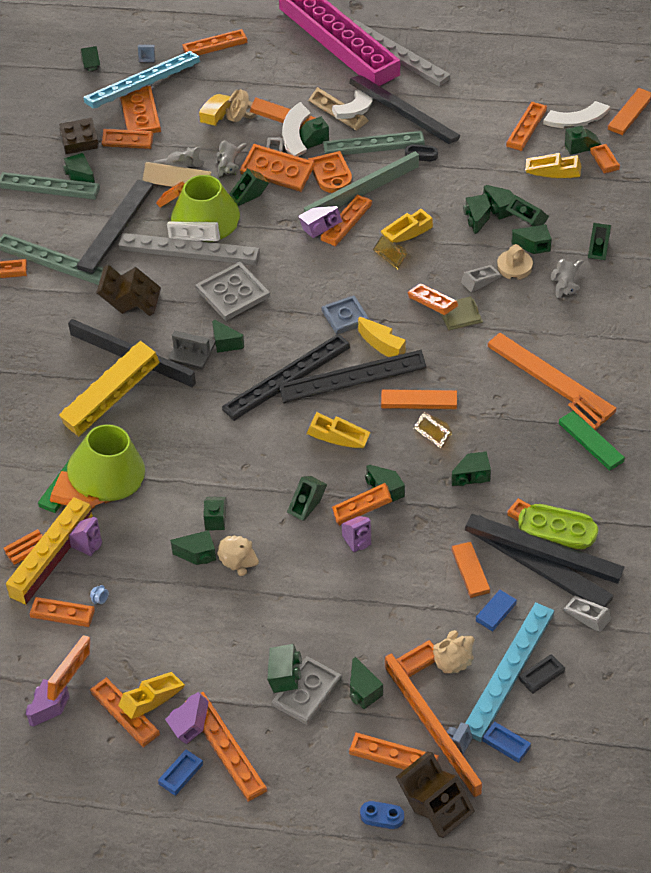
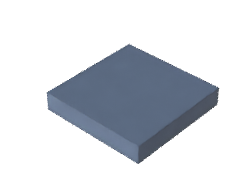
M354 295L321 307L324 316L336 335L358 328L359 317L369 320Z

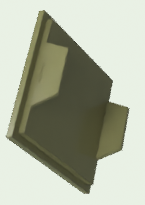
M471 296L457 299L458 307L446 315L441 314L448 331L483 323L478 307Z

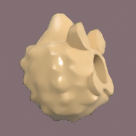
M233 535L232 537L227 536L220 541L217 552L219 560L227 568L237 570L239 576L247 574L246 568L259 564V560L252 548V541H249L247 538Z
M457 631L449 632L447 639L433 647L432 652L437 667L444 673H458L460 670H465L467 666H470L474 659L472 646L475 639L473 636L457 638Z

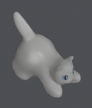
M225 140L220 143L219 152L216 155V162H220L218 165V177H222L223 173L237 174L236 170L239 169V166L235 165L234 161L237 155L247 147L246 143L238 147Z
M199 146L193 149L188 147L187 151L173 152L166 159L154 161L157 164L183 168L201 167L204 162L199 159L201 151Z
M565 259L558 261L557 269H554L551 274V280L558 282L556 285L557 298H561L563 293L565 295L577 294L576 290L580 289V286L576 285L573 279L577 269L583 263L582 260L577 261L575 264Z

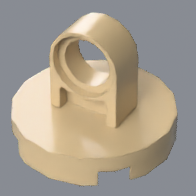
M241 89L235 90L228 101L231 105L230 109H226L227 119L238 122L242 117L249 119L256 117L257 114L246 112L253 104V102L249 101L248 93Z
M515 244L499 256L497 269L503 277L507 279L517 277V280L531 273L533 261L524 249Z

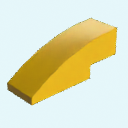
M216 94L211 97L199 112L200 122L216 126L218 120H223L226 109L230 108L231 103L228 101L231 96Z
M560 153L528 158L526 161V173L549 178L580 177L581 162L578 155L561 158Z
M419 209L412 215L406 213L381 230V234L392 243L406 241L433 227V218L424 210Z
M362 317L358 318V331L373 348L387 357L405 354L406 340L392 335V328Z
M316 412L306 434L332 444L364 448L370 432L337 416L333 420Z
M172 672L144 680L139 688L123 693L118 706L131 719H134L172 698L184 688L185 684Z

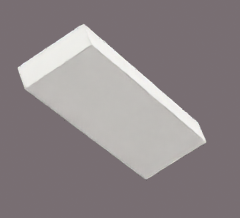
M217 222L167 223L169 238L192 241H219L220 239Z

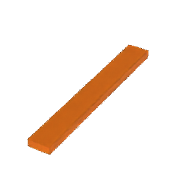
M502 333L497 334L488 342L490 349L571 402L574 401L575 397L579 396L578 393L580 391L583 392L609 416L604 422L616 412L615 406ZM584 399L581 400L600 419L603 417Z
M393 654L385 656L386 671L473 797L479 796L482 793V782Z

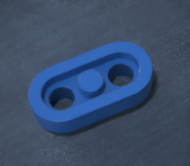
M368 801L361 806L360 818L367 825L397 829L404 823V811L397 805ZM373 809L375 812L369 813L368 810ZM391 813L397 814L395 817L390 816Z

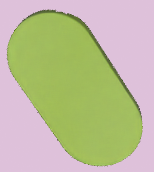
M533 504L527 509L524 508L519 514L518 526L521 531L570 548H587L596 541L598 536L597 524L589 515L544 504Z

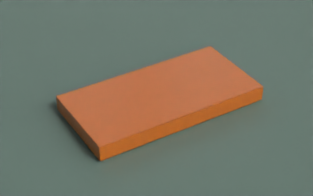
M151 86L141 87L139 90L120 97L127 130L161 132Z
M253 144L240 169V173L244 174L248 168L261 173L270 183L302 192L315 166V162Z

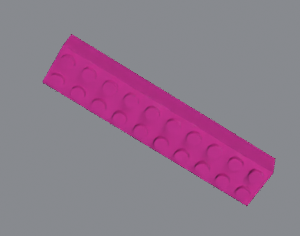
M279 0V9L358 75H362L378 86L400 76V59L327 0Z

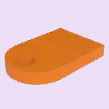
M340 151L308 159L315 162L312 172L322 190L334 193L352 183L351 172Z

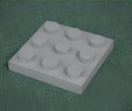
M241 262L195 285L200 295L225 321L270 298V292Z

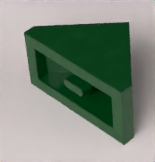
M215 319L212 321L217 353L240 350L245 347L243 334Z

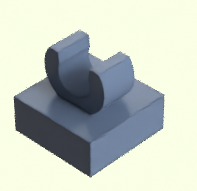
M138 45L139 62H155V45Z
M460 723L458 729L449 727L447 733L459 751L464 754L473 736L469 725Z

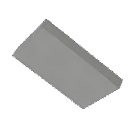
M306 656L302 664L299 665L301 680H298V689L279 692L273 699L272 706L308 725L342 680V675Z

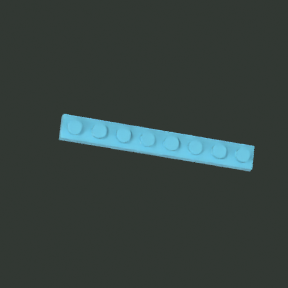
M188 51L84 96V103L92 108H98L107 102L114 101L116 98L139 90L141 87L167 78L169 75L178 73L187 67H192L200 62L199 56Z
M535 602L465 723L469 725L473 739L479 742L482 741L484 734L491 726L551 621L554 610Z

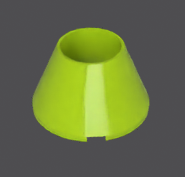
M198 175L190 178L184 184L171 214V222H217L220 235L219 240L230 235L237 228V223L240 219V211L237 204L220 181L210 175Z
M100 425L93 428L74 451L68 462L67 474L72 486L84 496L97 497L99 501H115L132 495L140 488L145 477V465L130 437L122 428L114 425Z

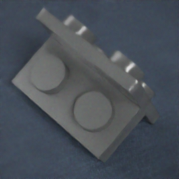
M174 330L172 334L173 350L169 355V360L203 369L215 346V340Z

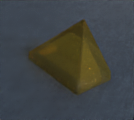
M383 235L373 249L396 269L400 267L407 256L404 247L396 242L392 243Z
M422 412L413 427L442 449L452 434L446 422L426 412Z

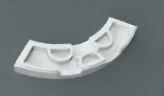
M355 90V100L344 105H333L332 112L336 119L354 118L355 115H362L368 111L373 98L360 90Z
M595 101L588 108L577 112L563 113L551 110L545 117L543 124L556 128L586 126L590 122L603 118L610 111V106Z
M301 102L288 112L282 127L285 149L288 154L297 157L306 153L307 148L300 139L299 128L311 115Z

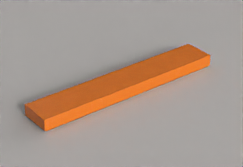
M201 692L200 694H202L209 701L205 693ZM209 701L202 732L249 802L267 792V787Z

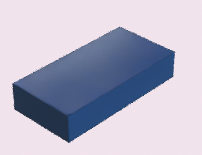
M499 590L476 616V622L493 632L514 608L517 600Z
M495 721L482 738L484 743L518 763L531 748L530 742Z
M186 749L159 778V785L176 796L203 766V760Z

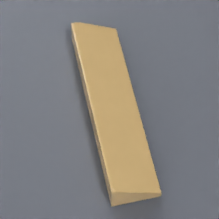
M318 87L308 100L333 117H335L332 112L333 105H344V103ZM360 114L355 115L354 118L338 119L356 131L369 121L364 115Z
M146 162L143 181L173 187L182 181L186 183L194 176H211V172Z

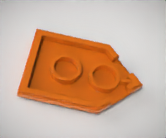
M61 471L50 497V502L68 505L73 497L90 504L91 509L103 502L105 504L111 502L99 501L97 497L90 495L86 497L79 493L70 483L67 472Z

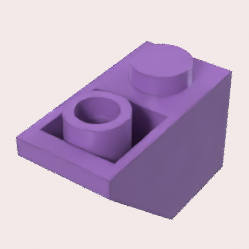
M336 206L312 208L299 216L303 230L312 238L342 222Z
M358 516L342 524V536L353 552L363 550L371 545V520L367 517Z
M97 518L85 519L76 525L69 534L72 548L92 556L101 547L102 540Z
M43 679L40 687L38 686L35 690L32 704H29L26 709V716L30 726H36L62 714L70 697L67 685L57 699L53 701L47 699L48 680Z
M199 692L191 695L183 705L174 709L165 719L177 738L185 744H188L200 734L204 728L209 701Z

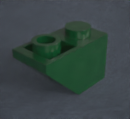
M484 185L483 194H486L491 212L499 220L512 216L513 214L508 212L506 208L513 199L514 194L508 189Z
M486 194L467 197L465 205H463L464 215L468 216V225L472 227L474 234H477L490 219V203Z
M545 224L513 229L511 243L512 245H519L527 252L538 254L551 252L552 238Z
M487 451L467 454L452 470V486L490 482L491 467Z
M374 465L366 466L365 480L369 486L371 485L375 488L386 483L392 502L405 497V484L396 471Z

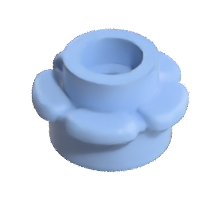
M103 585L94 587L90 593L92 602L101 605L106 602L109 595L108 590Z

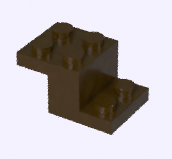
M92 118L59 124L65 155L98 149L99 143Z
M108 264L103 268L96 293L121 314L137 306L148 316H151L155 313L161 287L137 267L121 275Z
M427 751L395 777L414 813L429 818L435 832L441 838H444L475 812L457 775L442 771L433 752Z

